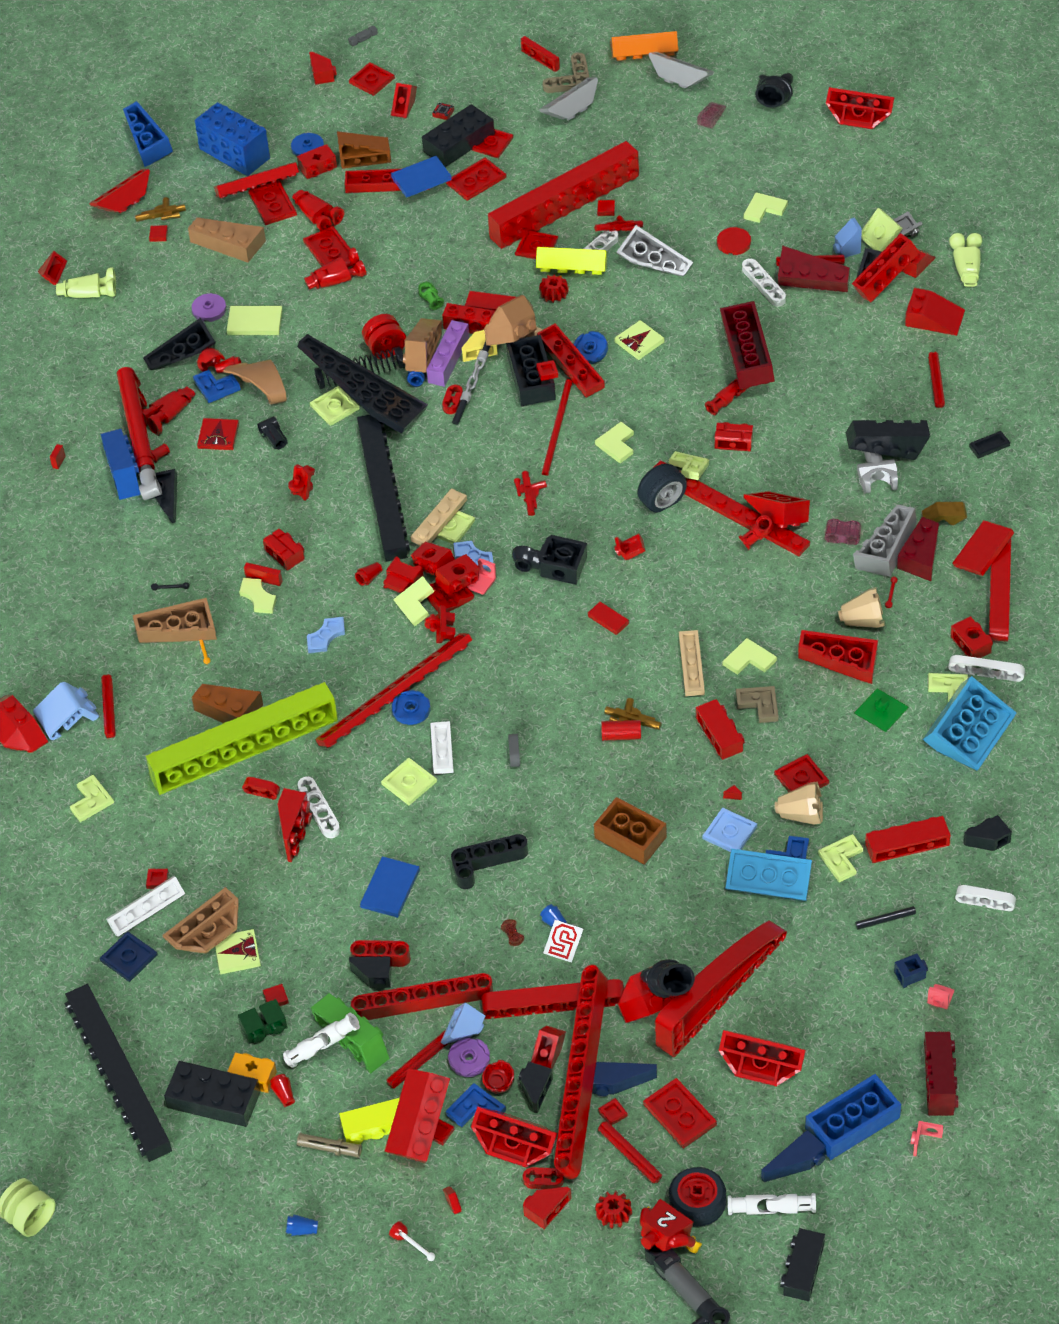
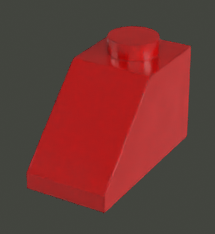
M309 52L315 85L335 82L334 76L337 75L336 67L332 66L331 59L315 52Z
M396 83L391 116L408 117L415 102L417 86Z
M918 249L920 253L902 272L917 278L935 259V256Z
M547 1025L540 1029L531 1062L553 1069L562 1050L566 1031Z
M569 1187L536 1190L523 1203L524 1216L545 1230L571 1200V1189Z

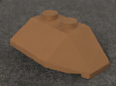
M520 295L497 308L489 324L484 328L486 345L491 346L515 342L537 330L533 305L524 295Z
M225 887L163 934V938L175 949L206 954L237 930L238 898Z

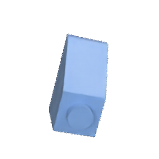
M467 1003L455 1008L441 1043L448 1044L463 1038H470L475 1034L478 1035L484 1027L485 1015Z

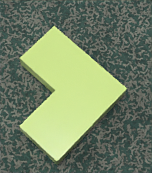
M755 193L744 213V219L760 223L765 212L782 216L788 201Z
M620 422L596 439L595 445L617 462L622 463L633 455V449L623 442L632 437L634 431Z
M675 451L669 459V464L683 468L681 473L686 478L699 480L709 465V459Z
M422 576L393 600L411 623L416 626L429 616L420 602L432 594L434 590Z
M746 638L723 660V666L737 675L749 663L766 672L777 661V657Z
M929 673L928 692H948L949 702L961 683L968 679V675Z
M92 775L77 784V788L85 798L71 805L70 810L82 822L113 804L114 800L96 777Z
M853 834L818 850L819 856L838 882L856 875L857 871L848 859L863 852V847Z

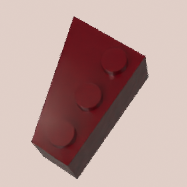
M921 517L898 554L897 569L932 581L939 532L938 522Z

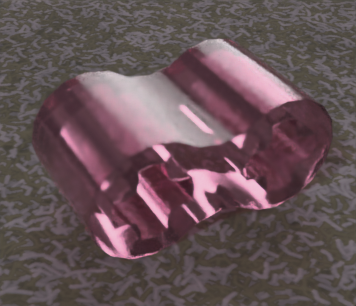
M830 519L826 523L824 538L828 543L857 545L860 542L862 526L854 520L844 522L838 519Z

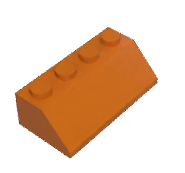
M677 31L620 36L610 39L612 57L616 58L617 61L626 60V57L632 56L633 59H642V55H649L650 52L665 53L667 56H674L675 52H678Z

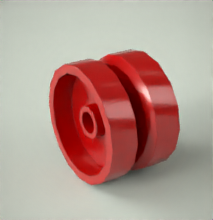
M380 314L374 316L367 321L362 329V338L374 357L375 353L378 352L380 354L381 350L386 354L387 349L391 352L392 348L400 346L401 349L405 347L406 334L393 315Z

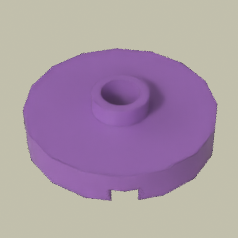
M203 294L197 297L191 305L193 316L196 319L201 318L203 321H216L226 312L225 300L217 294Z
M463 1038L451 1046L448 1062L451 1069L457 1075L474 1077L481 1074L490 1063V1051L487 1045L479 1039ZM468 1057L473 1058L472 1060H466Z

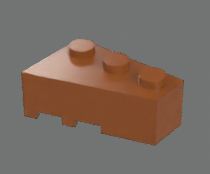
M337 131L342 169L391 163L388 137Z
M202 684L192 696L194 711L221 723L234 720L263 706L261 692Z

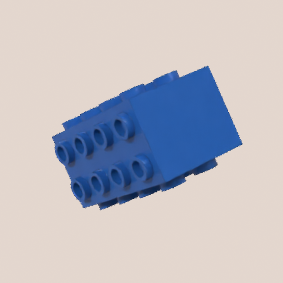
M217 102L195 119L200 150L240 173L249 176L270 159L266 129L252 120L243 117L238 112L229 109L227 106Z

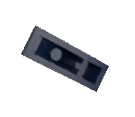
M596 1062L592 1094H597L598 1096L614 1095L656 1079L657 1064Z
M806 1130L761 1169V1180L767 1182L810 1170L815 1165H821L826 1158V1146Z

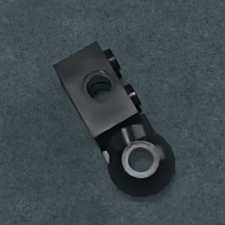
M550 535L546 538L540 551L528 546H516L512 550V558L515 567L519 571L528 572L530 569H537L541 577L577 585L587 559V543Z

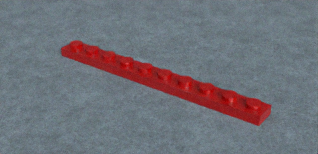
M660 460L655 466L667 463ZM686 478L685 495L743 527L751 530V526L755 524L758 517L762 516L704 483ZM767 520L760 523L761 529H766L769 526V521ZM775 523L773 524L772 532L764 537L799 557L810 546L809 540L787 528L777 527Z
M460 633L317 737L315 739L317 744L324 747H331L336 744L338 738L351 733L353 727L363 724L368 716L378 713L381 710L380 707L393 702L395 696L408 691L413 683L422 681L425 678V674L437 670L439 664L452 659L455 652L464 650L468 646L467 644L472 641L471 636L467 633Z

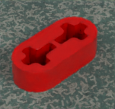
M451 385L446 390L442 402V408L446 414H454L457 411L463 393L460 385Z
M247 777L242 785L243 791L247 794L272 800L276 799L280 792V787L276 783L255 777Z
M530 1167L523 1172V1183L530 1189L559 1188L564 1183V1177L556 1168ZM531 1175H535L534 1181H530ZM552 1176H557L556 1182H551Z

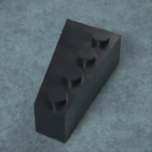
M853 420L845 432L849 449L910 460L917 459L930 438L927 420H920V423H912V420H904V423H894L893 420H886L882 423H877L876 420Z

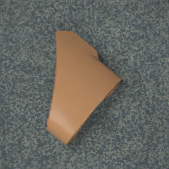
M270 359L251 364L240 363L230 365L223 370L224 373L237 375L244 382H251L266 394L270 405L287 400L281 377Z

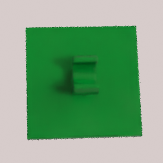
M877 688L854 714L887 732L909 707Z

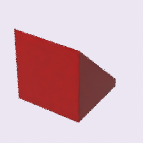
M733 785L723 792V798L742 800V792Z

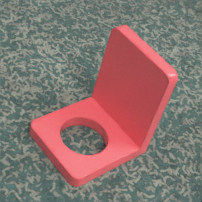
M479 558V580L469 585L468 588L484 595L496 580V566L492 562ZM483 565H487L491 569V572L486 571L483 568Z
M935 984L934 987H929L927 1003L948 1009L954 989Z
M919 1121L917 1132L913 1131L911 1137V1144H914L913 1156H917L920 1135L942 1138L943 1125ZM927 1128L936 1129L938 1132H930Z

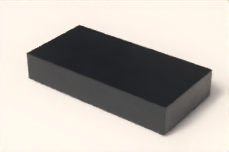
M1002 431L969 443V448L978 459L1010 446V441Z

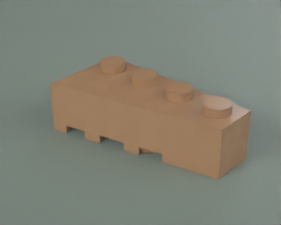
M196 218L188 227L191 243L247 263L266 242L264 227Z
M421 318L405 339V353L403 354V363H405L406 371L427 373V367L442 336V320Z
M207 598L132 615L139 643L217 640Z

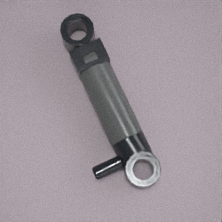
M655 1245L651 1249L645 1248L646 1261L650 1265H654V1270L663 1280H667L699 1316L691 1324H717L715 1323L716 1320H722L723 1323L721 1324H730V1313L728 1310L718 1305L682 1265L681 1258L672 1248L668 1251H662ZM653 1250H659L660 1252H658V1253H653V1252H651V1251H653Z

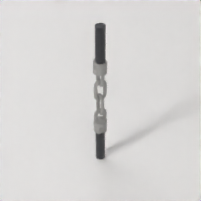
M486 340L477 356L473 374L467 381L466 391H463L461 395V401L452 420L453 424L459 425L466 405L472 397L471 391L477 384L480 369L483 368L488 358L491 346L486 345ZM472 378L475 380L473 386L470 384Z

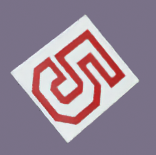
M555 920L543 953L572 963L583 929Z

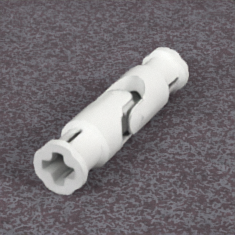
M348 1013L341 1021H335L315 1033L313 1037L299 1042L294 1049L284 1051L283 1056L286 1064L294 1068L300 1061L308 1060L315 1056L320 1048L321 1050L326 1049L345 1038L346 1034L352 1030H358L360 1025L357 1017L352 1013Z
M812 1193L810 1196H798L797 1194H784L778 1197L776 1195H746L745 1197L732 1198L731 1195L728 1196V1215H732V1213H746L747 1215L774 1214L777 1211L786 1214L798 1213V1211H812V1213H816L815 1193ZM762 1199H767V1210H761L757 1207L758 1202Z

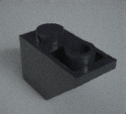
M996 815L985 819L975 827L968 828L964 832L963 843L965 846L995 851L1011 843L1012 831Z

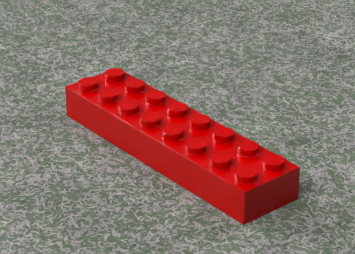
M296 162L214 186L215 194L217 197L224 198L227 197V194L234 195L237 194V191L244 192L247 191V188L253 189L257 188V185L263 186L267 182L273 183L277 179L283 180L287 176H296L299 170Z
M401 169L345 171V192L401 191L391 178V173Z
M556 323L537 333V335H541L545 350L586 398L605 388V381Z

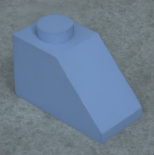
M851 218L835 236L834 252L844 255L845 258L861 253L862 228L855 218Z

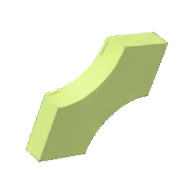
M243 578L239 591L240 596L246 597L253 602L254 612L273 614L276 595H271L262 588L261 579Z

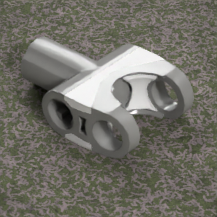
M864 452L866 463L857 464V473L864 493H871V484L875 480H883L891 485L892 490H897L898 476L895 460L883 461L881 454Z

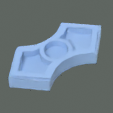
M472 541L453 543L455 559L467 554L477 565L479 558L493 563L492 552H484L477 549ZM483 565L486 571L491 570L487 565Z
M344 618L324 619V624L318 631L308 634V653L325 652L329 643L334 638L345 635Z

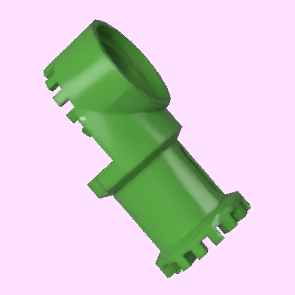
M430 282L420 283L418 287L419 296L429 302L432 310L440 309L444 305V299L439 297L437 289Z

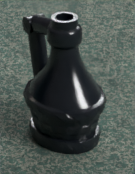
M784 73L781 77L760 75L755 92L757 101L769 108L779 107L788 102L793 95V88L791 86L793 82L792 74Z
M672 959L661 960L654 964L652 968H647L640 974L641 980L647 984L650 991L656 996L663 998L685 994L692 988L695 981L694 972L689 966Z

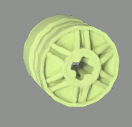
M22 1178L12 1183L1 1196L0 1217L5 1219L7 1223L13 1224L14 1228L21 1234L30 1237L37 1234L49 1222L55 1211L56 1204L53 1198L45 1192L39 1191V1188L33 1185L31 1181Z

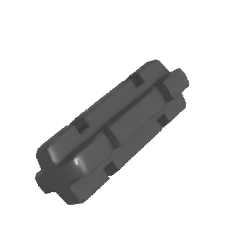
M371 26L368 30L365 29L355 34V36L349 37V44L355 46L358 42L361 43L371 38V36L377 35V28Z

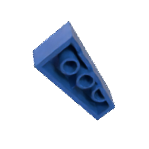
M137 101L123 109L144 167L173 152L169 138Z
M122 429L100 434L119 500L141 495L136 476L139 470L127 434L123 435Z

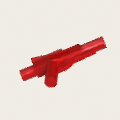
M619 215L616 218L617 221L597 224L594 226L596 232L633 230L635 225L643 227V221H625Z
M523 471V484L520 485V478H515L514 483L519 497L521 493H525L524 502L527 505L528 516L535 515V509H537L536 498L539 495V489L546 488L547 484L545 480L531 484L529 472Z

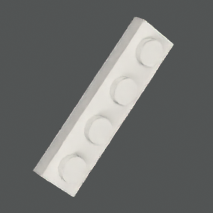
M173 876L106 918L114 934L120 936L184 895L185 892L177 878Z

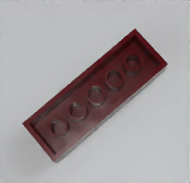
M751 301L720 308L722 325L739 389L775 382L772 362L755 302Z

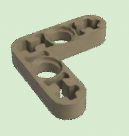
M583 53L572 54L571 66L573 75L547 78L543 81V90L546 93L568 91L588 78L589 72L585 55Z

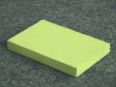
M230 306L227 335H279L283 311L282 306Z

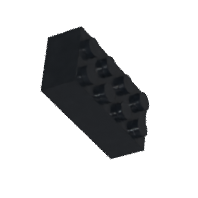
M470 104L422 136L423 152L430 157L437 156L444 167L472 150L473 146L483 143L484 139L488 136L495 135L494 120Z
M541 335L520 338L515 342L506 343L507 358L520 405L525 406L556 400L554 380L541 381L537 371V363L548 361Z
M178 1061L164 1098L169 1109L247 1127L261 1090L258 1079Z

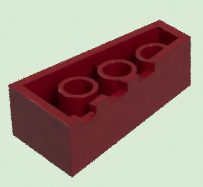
M782 245L778 286L848 292L850 267Z
M925 1032L924 1035L928 1116H954V1108H958V1095H956L957 1077H954L956 1058H953L952 1053H955V1040H951L950 1032Z

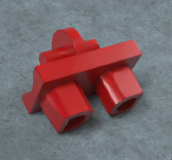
M299 464L295 465L293 480L288 483L291 493L301 496L305 501L309 498V492L313 490L311 477L315 473L314 468L309 465L304 467Z
M440 605V612L436 616L431 614L424 622L427 629H430L431 632L436 631V643H442L443 639L451 640L456 633L455 627L446 626H453L455 613L446 612V606Z

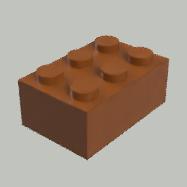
M616 797L594 823V837L645 865L667 838V828L665 822Z

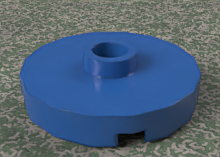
M300 134L292 140V153L297 156L323 146L324 142L317 134Z
M590 331L585 335L583 333L574 342V346L590 364L601 361L608 351V343L604 335L599 332Z
M405 691L398 698H394L392 703L393 716L402 724L414 725L423 722L431 711L429 699L419 691Z

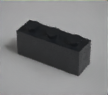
M799 1228L797 1236L793 1235L791 1242L793 1253L787 1256L785 1267L788 1268L787 1274L782 1275L780 1287L784 1288L783 1296L810 1302L825 1245V1234Z

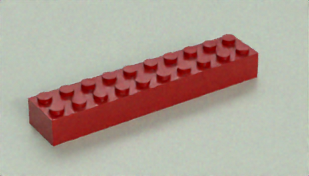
M625 141L488 213L490 239L501 249L510 246L517 240L527 236L528 231H538L542 227L552 224L555 220L567 216L570 212L580 209L583 205L595 201L598 197L608 194L613 189L636 179L639 176L638 151Z

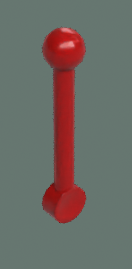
M895 576L890 579L891 588L888 601L885 602L886 608L893 606L891 601L895 583L898 582Z

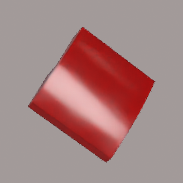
M435 582L429 584L434 592L427 597V600L438 613L440 612V605L446 606V612H450L474 599L475 595L468 587L448 595Z

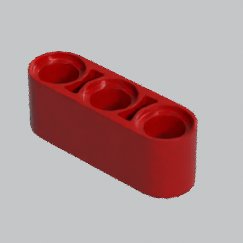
M358 940L350 946L351 957H390L392 967H404L411 960L409 945L404 941Z

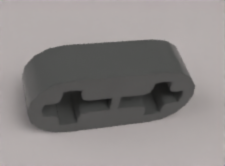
M508 734L510 767H520L518 734Z

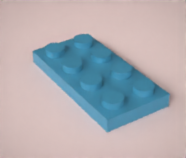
M731 848L725 889L807 901L812 860Z

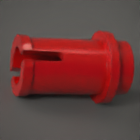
M165 443L151 450L153 461L157 463L158 459L170 453L169 447Z

